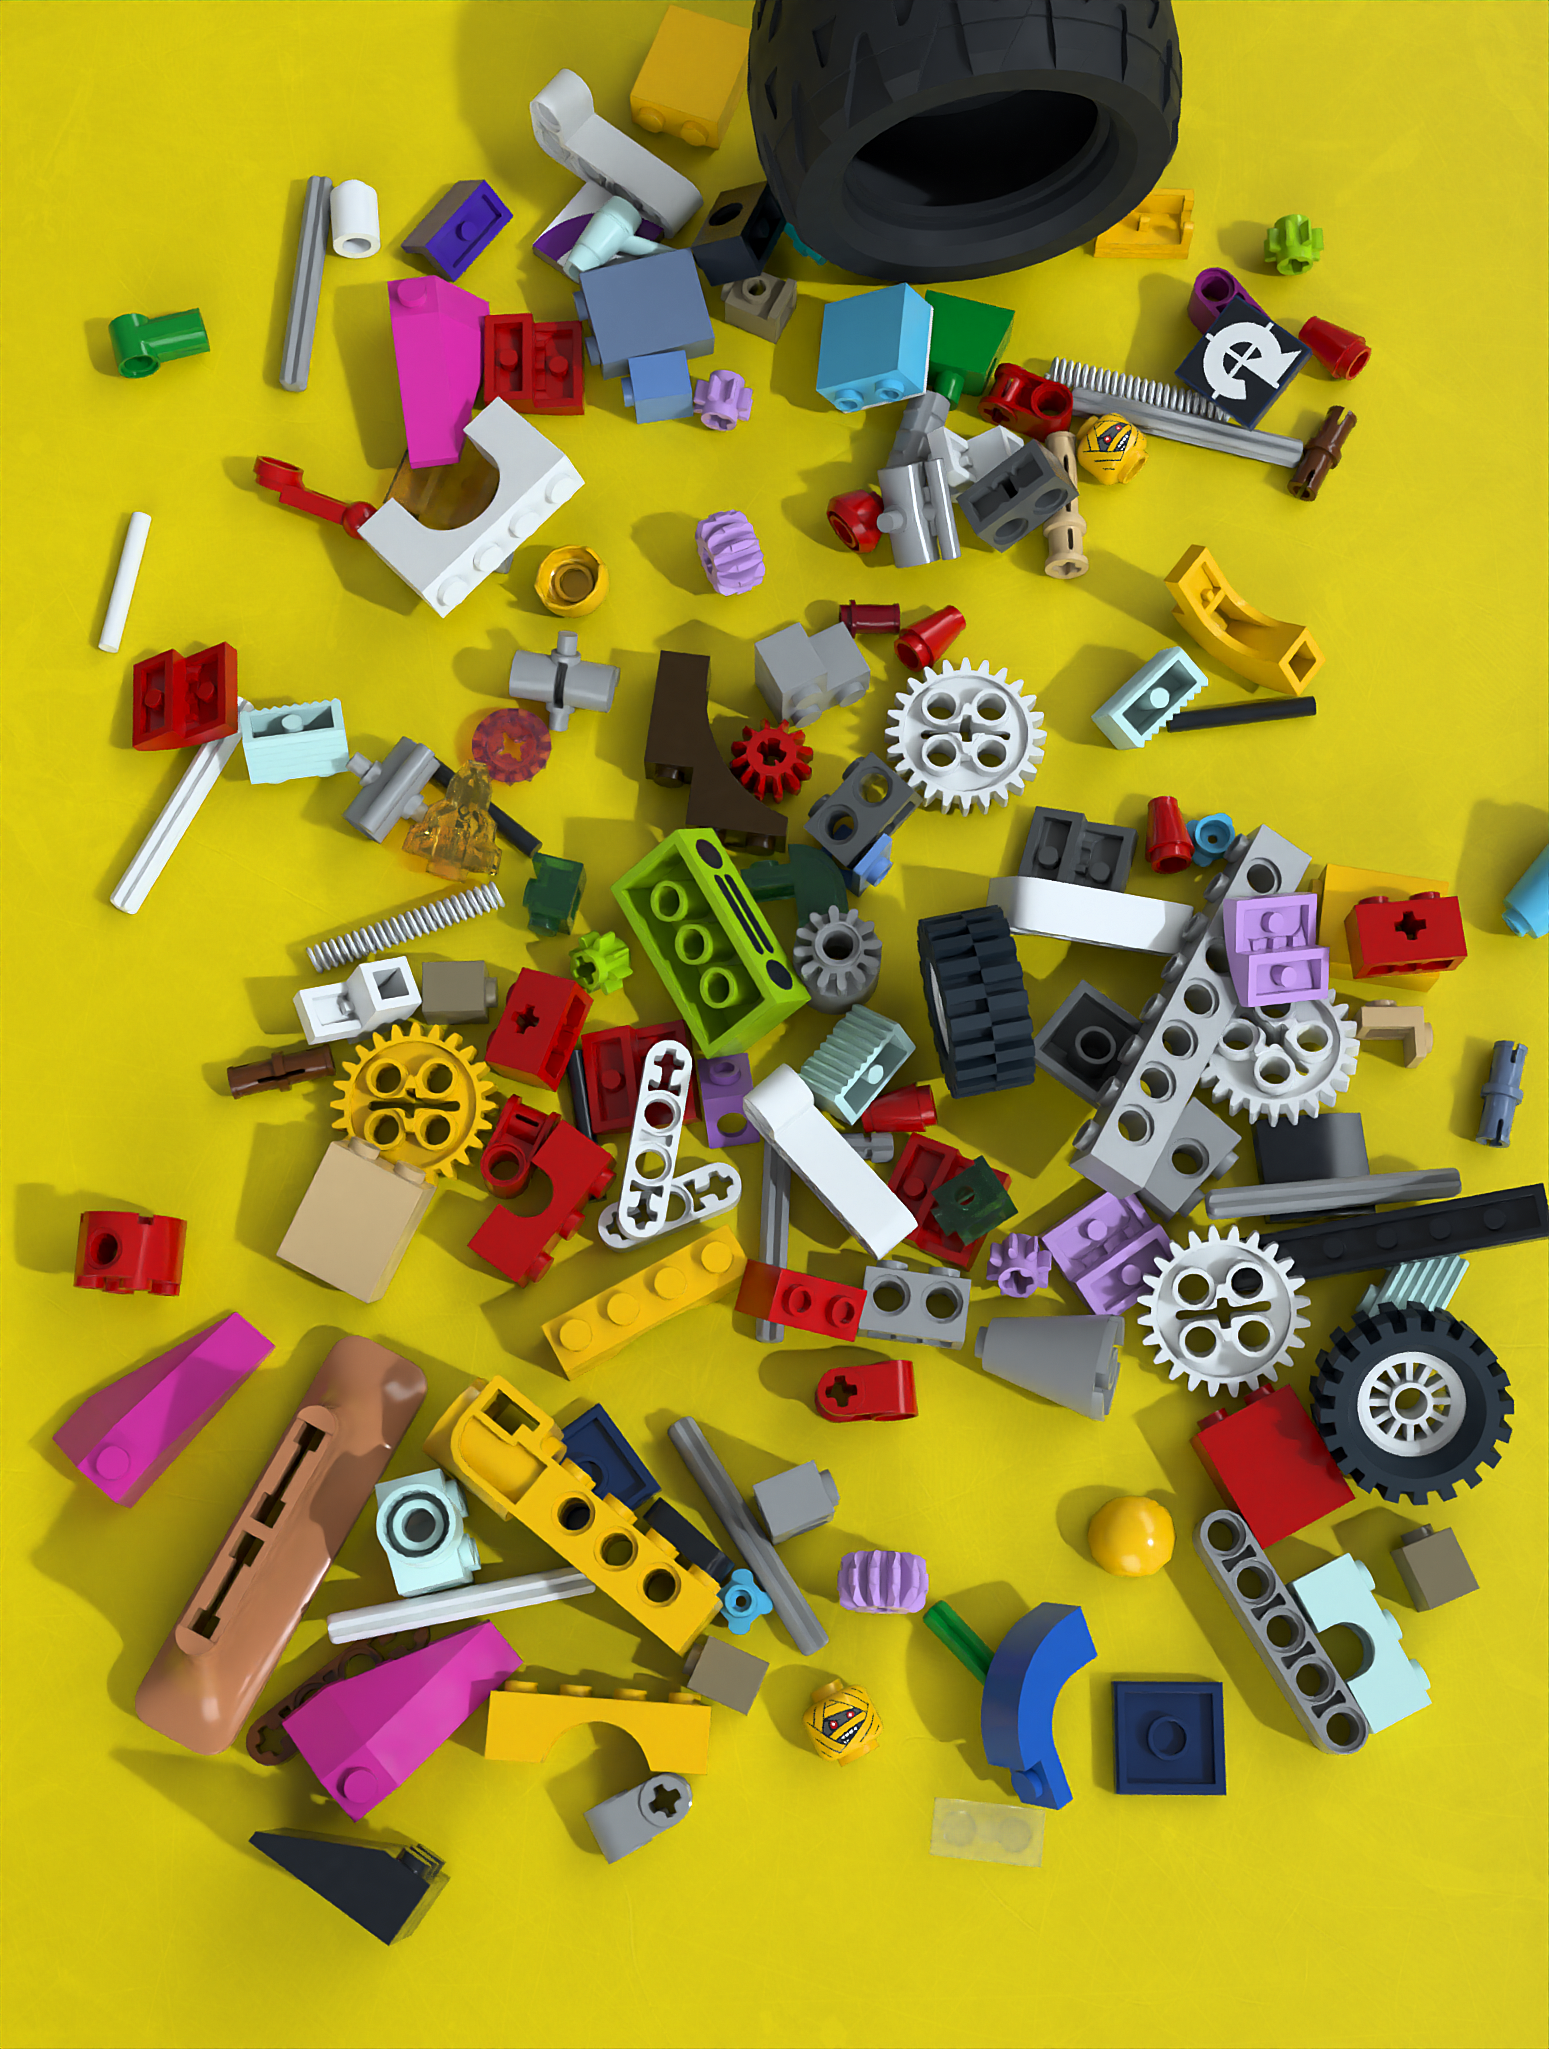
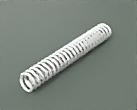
M1056 356L1053 359L1049 373L1044 374L1045 379L1051 380L1052 378L1053 382H1058L1059 380V383L1063 385L1066 383L1068 389L1074 383V387L1081 386L1082 388L1094 391L1096 389L1098 392L1103 391V393L1110 394L1111 391V395L1117 396L1118 394L1119 397L1128 399L1133 397V400H1140V402L1145 403L1148 400L1149 404L1154 405L1155 403V405H1162L1165 408L1170 406V409L1176 410L1177 408L1178 411L1182 412L1185 408L1186 413H1191L1192 411V414L1198 415L1200 411L1199 416L1206 417L1207 414V418L1213 419L1215 415L1214 419L1221 420L1222 417L1224 422H1228L1230 416L1203 396H1200L1199 393L1194 392L1192 396L1191 389L1185 393L1182 387L1177 393L1176 385L1170 390V386L1167 383L1162 390L1163 385L1161 381L1155 387L1154 380L1148 384L1147 379L1144 378L1140 384L1139 376L1133 381L1131 374L1127 376L1125 381L1124 372L1118 378L1117 371H1114L1110 378L1111 371L1109 369L1103 375V368L1100 367L1096 373L1094 365L1091 366L1088 373V364H1084L1081 370L1080 361L1076 363L1073 370V360H1070L1066 367V359L1063 358L1059 364V358Z
M490 881L488 887L482 883L481 891L476 886L473 889V893L467 889L466 897L462 892H459L458 899L455 895H452L450 898L451 903L445 897L443 905L437 900L435 903L436 909L431 903L428 904V911L426 907L421 906V915L415 908L413 909V917L410 912L406 911V921L401 914H398V923L391 916V927L385 919L382 922L383 929L380 923L376 922L374 925L376 933L373 927L368 925V935L364 928L359 930L360 937L356 931H352L353 941L347 933L344 935L345 943L342 937L337 936L338 947L335 941L330 938L331 952L324 941L321 943L323 954L317 944L313 947L315 956L311 948L307 947L306 951L317 972L322 973L324 968L330 971L331 964L336 968L339 962L345 965L346 958L348 961L353 962L354 956L359 960L362 954L368 957L369 950L371 953L376 954L377 948L381 951L384 950L385 946L391 949L392 942L397 946L400 940L406 943L407 936L411 940H414L415 934L421 938L422 930L425 934L429 935L430 928L434 932L437 931V924L441 929L445 928V922L448 926H452V918L458 924L460 923V916L463 920L467 921V912L472 918L475 917V910L477 914L482 916V906L488 913L491 910L490 904L493 909L497 910V900L502 907H505L506 904L494 882Z

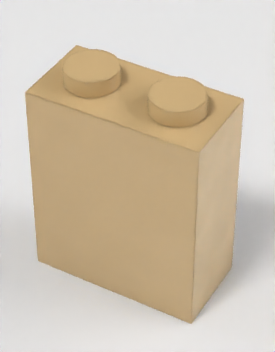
M352 1136L350 1141L341 1140L330 1143L276 1255L368 1304L383 1298L437 1187L424 1181L426 1173L420 1168L398 1160L396 1165L378 1157L381 1151L379 1147L362 1138Z

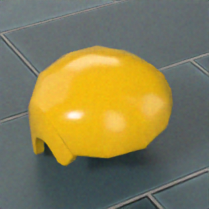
M568 544L551 550L542 560L538 567L534 587L540 600L550 611L559 616L576 619L592 614L604 602L609 590V575L605 563L592 548Z
M1134 1495L1117 1497L1106 1502L1092 1516L1087 1535L1092 1557L1108 1573L1114 1576L1132 1578L1155 1574L1171 1560L1177 1540L1173 1518L1167 1509L1159 1505L1158 1501Z

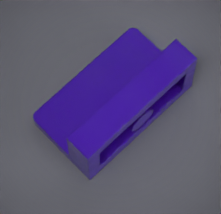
M485 179L458 181L400 246L406 253H422L445 281L455 282L511 220L513 214Z

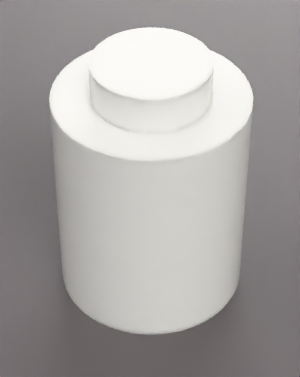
M359 180L342 182L330 193L333 248L336 253L347 258L358 259L372 256L379 251L381 246L377 193L372 187Z

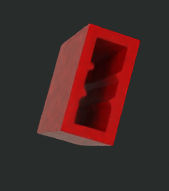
M1271 1383L1254 1390L1243 1397L1247 1407L1231 1416L1228 1415L1225 1408L1208 1415L1197 1422L1201 1432L1189 1439L1227 1509L1238 1514L1245 1521L1262 1550L1356 1499L1290 1384L1277 1391L1274 1390Z

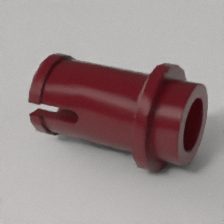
M849 600V604L839 606V623L844 622L853 639H855L856 634L898 635L900 632L899 603H894L893 605L856 604L855 600Z

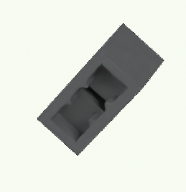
M1032 439L960 494L956 500L976 535L1003 553L1080 494L1060 460L1037 440Z
M872 751L866 758L858 757L847 767L842 775L844 782L831 796L825 794L816 801L808 813L809 821L803 826L845 867L852 871L884 833L891 837L925 800ZM877 780H887L888 792L886 796L879 802L870 803L867 799L869 786ZM843 817H852L854 828L851 835L844 840H835L833 829L837 821Z

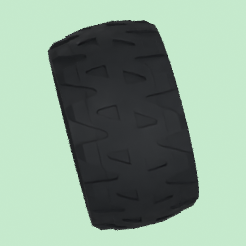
M756 0L752 14V29L749 36L747 95L759 161L771 191L780 204L786 221L793 225L802 243L840 268L875 279L907 283H946L995 276L1044 262L1087 243L1125 218L1145 199L1160 179L1165 167L1171 162L1177 148L1178 123L1182 99V56L1179 50V36L1171 0Z

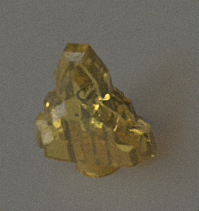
M468 759L450 779L444 799L429 805L422 823L411 825L402 850L429 860L426 873L462 884L466 883L469 871L498 875L502 849L495 844L497 823L488 812L493 793L488 765Z

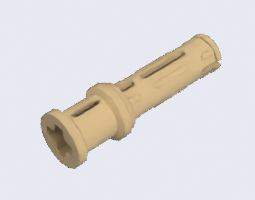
M1065 431L1054 432L1045 439V446L1060 460L1077 489L1076 436ZM1078 497L1048 518L1043 524V535L1048 539L1049 558L1045 560L1044 564L1045 572L1053 578H1076L1088 571V559L1083 555L1082 537L1087 531V524L1082 515L1079 514Z

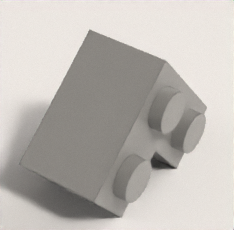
M843 621L809 638L800 622L754 643L755 684L778 724L786 719L789 722V728L794 725L796 728L806 727L818 720L823 711L839 704L840 707H846L857 702L865 695L866 690L869 689L871 670Z

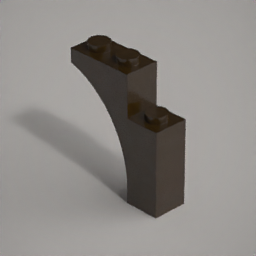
M661 650L644 757L646 779L653 780L657 785L667 788H679L683 784L691 785L685 822L686 829L713 828L723 847H741L747 853L756 856H772L774 852L785 853L788 838V817L772 810L750 794L733 776L715 744L707 713L711 681L710 656Z

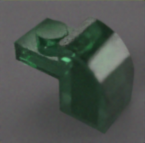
M788 844V864L779 865V862L776 860H762L752 863L749 869L740 870V876L756 903L793 898L797 929L803 928L809 923L811 913L815 912L820 916L828 914L829 907L832 905L838 908L839 913L848 914L849 912L845 882L839 867L827 854L814 847L803 844Z

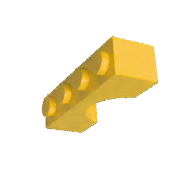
M727 1223L541 1325V1328L567 1377L572 1381L617 1356L628 1344L659 1324L690 1309L709 1305L740 1288L748 1259Z
M505 1681L504 1691L491 1690L484 1759L544 1763L554 1744L569 1730L585 1723L607 1722L621 1727L635 1738L645 1753L650 1771L707 1775L712 1707L701 1705L700 1694L669 1692L668 1703L646 1702L647 1691L614 1688L613 1699L592 1698V1687L560 1684L559 1695L537 1694L538 1683Z

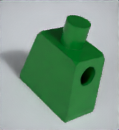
M927 289L925 301L934 308L927 385L933 386L932 392L939 393L947 398L951 404L949 411H954L957 409L961 393L975 397L983 395L1010 341L1015 311Z

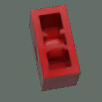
M1429 891L1414 894L1406 901L1389 902V898L1386 896L1368 897L1360 900L1358 905H1354L1344 920L1353 979L1453 971L1468 956L1458 896L1440 897L1439 892ZM1401 926L1402 931H1395V929ZM1413 934V938L1407 940V935Z
M522 967L517 981L508 990L506 1007L500 1022L488 1038L486 1045L487 1053L484 1061L504 1078L556 1093L594 1000L576 981Z
M748 1259L734 1310L766 1321L854 1342L868 1291Z

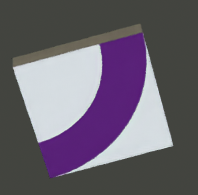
M589 179L533 243V254L571 279L565 273L563 267L573 246L597 210L615 195ZM639 212L642 223L634 235L660 243L664 239V228ZM619 251L599 269L641 258Z

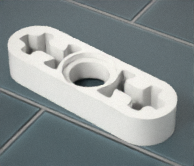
M717 1162L672 1179L670 1194H675L683 1199L686 1205L685 1212L678 1220L664 1221L660 1231L653 1238L646 1241L622 1240L618 1233L609 1235L608 1230L614 1227L613 1218L616 1217L618 1202L606 1207L599 1217L598 1230L601 1239L610 1250L618 1253H627L728 1212L738 1204L741 1198L742 1186L740 1176L730 1165ZM718 1176L721 1182L731 1181L733 1185L727 1188V1198L718 1200L715 1194L699 1198L700 1204L704 1209L694 1212L693 1199L690 1192L685 1188L686 1186L695 1184V1191L698 1194L710 1188L709 1179L711 1177ZM642 1191L637 1207L642 1204L647 1206L650 1194L652 1193L660 1197L661 1191ZM637 1207L634 1211H627V1217L637 1219L642 1216ZM648 1214L649 1220L655 1222V1216ZM645 1222L636 1224L635 1228L643 1229Z

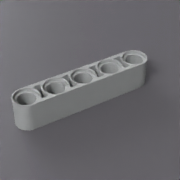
M1218 1510L1203 1517L1196 1524L1192 1532V1543L1195 1551L1309 1738L1319 1750L1327 1754L1349 1755L1359 1751L1365 1745L1368 1738L1367 1720L1249 1527L1238 1514L1230 1510ZM1213 1522L1226 1525L1232 1533V1545L1227 1551L1217 1550L1209 1542L1208 1529ZM1243 1569L1255 1572L1262 1583L1261 1592L1256 1599H1249L1243 1596L1237 1587V1577ZM1273 1617L1285 1620L1291 1630V1638L1283 1648L1272 1644L1266 1633L1268 1622ZM1303 1665L1313 1667L1320 1677V1687L1313 1696L1304 1694L1298 1688L1296 1682V1675ZM1336 1713L1344 1716L1350 1726L1348 1740L1342 1745L1333 1743L1327 1734V1722Z

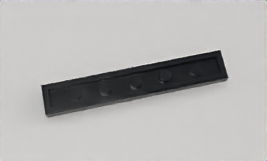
M1539 1183L1260 1234L1258 1247L1263 1249L1273 1241L1278 1243L1277 1253L1273 1259L1277 1262L1291 1256L1294 1260L1292 1267L1285 1273L1286 1276L1302 1275L1305 1282L1546 1240L1549 1239V1206L1544 1184ZM1247 1237L1239 1238V1240L1246 1241ZM1244 1267L1239 1269L1231 1279L1233 1289L1240 1294L1256 1291L1261 1284V1274L1253 1268Z

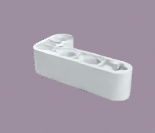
M565 68L561 69L530 102L533 133L539 146L550 157L586 183L591 179L613 195L629 201L638 212L664 228V238H673L703 206V198L700 192L687 178L594 113L591 91L587 84L573 71Z
M1023 876L991 878L986 906L998 905V907H1001L1004 918H1007L1010 934L1041 935L1164 957H1172L1177 952L1181 953L1187 941L1182 937V934L1192 919L1194 907L1189 905Z
M781 1064L743 1097V1111L752 1125L874 1259L879 1261L918 1226L917 1221L906 1206L814 1106V1096L811 1090L787 1064Z

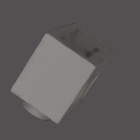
M879 1260L876 1267L866 1266L863 1290L868 1292L857 1330V1337L961 1350L965 1339L971 1279L960 1278V1271L946 1267H930L928 1274L908 1271V1264L892 1260ZM893 1288L901 1295L903 1304L895 1311L886 1312L876 1306L873 1295L879 1289ZM933 1295H945L953 1302L955 1313L945 1319L936 1318L928 1312L926 1300Z
M814 1460L753 1485V1497L773 1546L833 1521L835 1513L833 1507L839 1505L838 1500H840V1496L829 1470L826 1469L819 1472Z

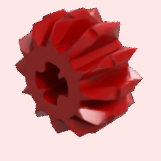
M764 717L760 721L759 732L745 725V728L742 729L744 741H734L731 745V754L735 757L729 762L731 773L740 776L738 781L746 790L754 788V797L760 802L764 799L766 793H773V800L779 805L783 801L784 789L790 794L798 796L801 792L799 781H809L812 776V768L808 763L813 760V749L803 746L805 733L802 730L788 734L789 722L786 719L778 724L777 729L770 728V722ZM769 756H775L779 758V762L775 759L774 766H768L763 764V759L768 762Z

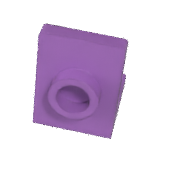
M748 1053L712 1059H698L709 1148L714 1149L760 1142L759 1132L743 1111V1097L754 1089ZM728 1113H739L747 1120L745 1127L735 1133L723 1132L718 1128L717 1122L723 1115Z

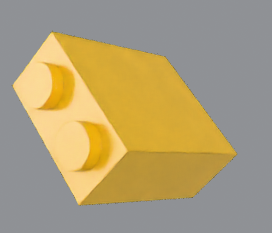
M669 4L630 93L632 122L639 124L650 132L661 131L682 138L694 146H707L719 150L747 84L751 29Z
M1327 863L1318 879H1311L1308 892L1317 894L1316 945L1329 947V978L1428 992L1439 979L1440 972L1353 979L1344 920L1354 905H1358V902L1362 899L1373 896H1386L1389 898V902L1406 901L1414 894L1429 891L1439 892L1440 897H1447L1449 882ZM1398 926L1395 931H1402L1401 926ZM1413 934L1407 935V940L1413 938Z

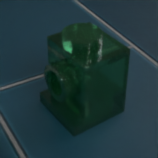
M534 852L532 863L537 879L529 878L523 897V907L528 908L530 917L527 928L534 933L548 937H555L557 932L571 935L587 881L584 864Z
M983 1155L973 1160L974 1165L931 1192L939 1204L930 1210L946 1236L956 1231L965 1246L1019 1213L1009 1194ZM975 1194V1197L970 1204L960 1205V1203H962L963 1201H965L966 1199L970 1198Z

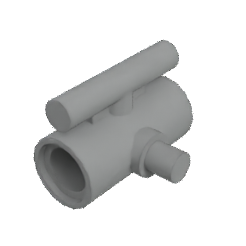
M943 458L924 462L928 486L922 461L902 463L877 470L884 505L883 514H880L877 518V527L883 533L889 532L896 568L917 566L941 559L937 535L942 560L961 557Z
M573 631L558 632L557 648L551 650V655L517 650L511 667L509 681L510 696L546 702L545 709L550 712L548 728L554 731L568 730L569 714L575 712V707L608 713L612 705L615 687L618 686L620 679L619 667L580 660L581 653L576 651L578 634Z
M402 736L382 764L378 760L372 763L357 751L345 767L360 778L358 784L363 788L342 814L344 819L378 844L382 843L401 817L405 820L411 817L426 829L437 813L422 802L424 796L420 792L441 766L434 758L435 753L420 742L417 744L405 736Z

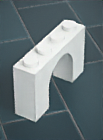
M499 396L463 429L483 458L500 472L497 493L489 507L478 518L456 529L433 530L419 523L392 497L357 530L378 557L442 618L460 604L492 571L497 569L521 543L531 536L544 521L563 503L568 501L585 483L568 457Z

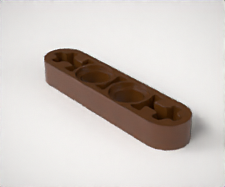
M429 1626L420 1627L414 1633L413 1639L416 1645L412 1649L400 1645L388 1655L396 1660L425 1648L431 1640ZM397 1633L357 1640L257 1719L249 1728L246 1736V1748L250 1757L257 1763L265 1766H278L298 1755L300 1750L289 1734L280 1741L284 1750L279 1755L275 1751L270 1750L263 1753L260 1748L266 1740L265 1735L262 1733L266 1727L272 1731L281 1730L284 1728L282 1725V1720L285 1718L283 1713L288 1708H290L292 1713L303 1704L304 1698L309 1692L321 1689L324 1685L338 1679H348L346 1669L348 1663L355 1656L368 1655L374 1660L375 1664L385 1661L383 1655L371 1647V1643L379 1638L381 1646L386 1647L397 1637Z

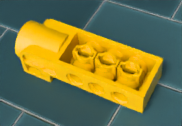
M495 1375L490 1382L486 1378L478 1377L435 1424L423 1445V1452L503 1520L507 1521L515 1516L677 1654L683 1657L724 1606L721 1599L716 1596L721 1590L719 1584L696 1564H693L686 1571L674 1560L679 1555V1552L653 1528L644 1536L632 1525L638 1518L611 1493H608L601 1500L591 1492L596 1483L569 1458H566L559 1465L567 1451V1446L561 1442L564 1437L563 1432L549 1415L500 1375ZM511 1403L538 1427L532 1431L522 1423L511 1436L495 1421ZM578 1507L589 1508L590 1519L587 1524L575 1531L568 1530L566 1519L569 1513ZM620 1541L632 1543L633 1552L629 1561L621 1566H611L608 1564L607 1555L611 1546ZM660 1576L674 1578L676 1588L671 1598L664 1602L650 1600L648 1593L653 1580Z

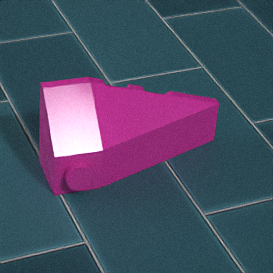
M435 275L387 281L411 469L460 463L467 439L463 429L472 421L471 411L477 391H481L484 380L485 315H490L489 303Z
M235 1312L89 1397L52 1439L73 1464L114 1502L132 1508L276 1346L240 1314Z
M487 1619L432 1641L425 1648L396 1660L390 1658L375 1664L376 1668L346 1680L341 1678L324 1685L282 1720V1725L320 1782L354 1823H356L398 1788L490 1696L491 1690L495 1691L523 1661L494 1624Z

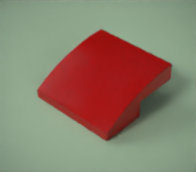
M532 313L485 315V405L488 406L499 396L519 413L563 416L585 415L584 327L582 321L535 323Z
M226 641L186 658L172 648L133 665L132 747L137 751H159L190 747L238 733L237 650Z
M684 1019L638 1029L625 1025L581 1035L593 1134L631 1133L644 1061L649 1050L656 1043L664 1040H673L681 1043L689 1051L692 1058V1070L682 1125L703 1121L691 1030ZM664 1054L661 1061H654V1065L662 1068V1076L658 1088L648 1084L649 1091H667L674 1070H681V1066L673 1063V1055ZM678 1090L668 1091L678 1096ZM653 1102L644 1110V1117L647 1123L656 1129L666 1128L673 1121L671 1108L662 1102Z
M912 1132L887 1184L888 1188L906 1206L918 1223V1226L900 1242L947 1264L970 1272L1012 1183L1010 1175L963 1157L959 1149Z

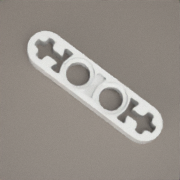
M664 1040L656 1043L649 1050L641 1074L616 1213V1222L620 1232L626 1238L633 1241H646L653 1238L662 1228L667 1213L692 1070V1058L689 1051L681 1043L673 1040ZM664 1054L673 1055V1063L681 1066V1070H674L669 1079L668 1090L649 1091L648 1084L658 1088L662 1076V1068L654 1065V1061H661ZM678 1090V1096L668 1091ZM653 1102L666 1104L673 1113L672 1123L664 1129L651 1127L644 1117L645 1108ZM644 1152L658 1154L664 1162L663 1174L656 1179L642 1177L635 1167L636 1158ZM630 1184L644 1191H661L660 1197L651 1193L648 1198L647 1214L655 1216V1222H647L643 1229L635 1228V1219L627 1217V1211H634L636 1209L641 1191L630 1192Z

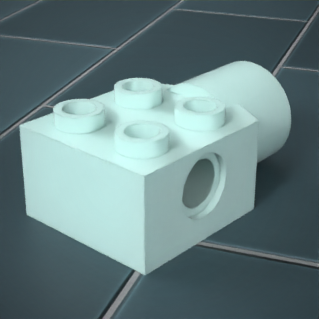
M440 1468L376 1484L375 1490L379 1510L376 1530L378 1539L387 1552L398 1594L406 1598H412L474 1585L473 1571L481 1569V1562L475 1538H470L469 1534L464 1533L462 1518L469 1516V1508L463 1485H458L456 1479L452 1480Z

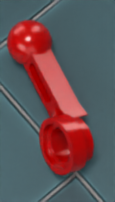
M267 456L256 457L253 472L257 474L255 482L268 489L281 492L278 502L340 524L351 538L364 540L357 530L378 511L372 504L365 501L348 504L306 488L302 481L304 470Z

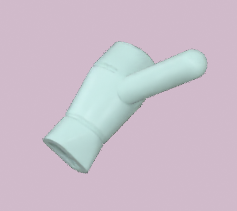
M613 196L593 215L573 246L563 270L571 279L579 283V273L599 269L619 251L636 257L646 258L678 249L635 236L634 234L642 223L639 212L626 199Z

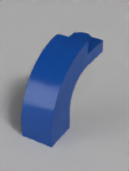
M1043 1602L1032 1609L1004 1637L992 1659L986 1676L981 1704V1730L988 1764L1009 1768L1012 1775V1786L1019 1795L1021 1803L1059 1810L1073 1799L1055 1748L1052 1734V1717L1057 1696L1067 1679L1098 1656L1081 1606Z

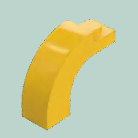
M1192 544L1163 580L1177 601L1171 613L1183 629L1210 655L1256 684L1277 692L1299 697L1326 661L1307 626L1273 619L1244 601L1230 586L1205 546Z

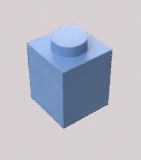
M685 350L628 358L630 377L621 378L625 407L634 406L637 424L694 416L692 389Z

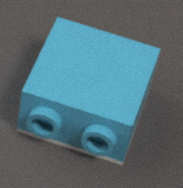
M906 282L825 304L816 391L844 414L925 395L934 308Z

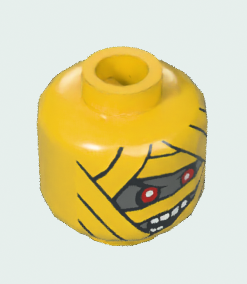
M1111 412L1100 419L1095 415L1090 417L1076 435V439L1080 441L1076 452L1077 461L1105 485H1114L1118 482L1124 485L1129 483L1144 467L1149 457V454L1145 451L1147 447L1146 436L1119 413Z
M837 1679L810 1694L815 1704L804 1712L802 1720L818 1754L823 1760H838L842 1767L879 1747L876 1738L883 1732V1721L867 1690L862 1685L853 1684L843 1688L840 1680Z

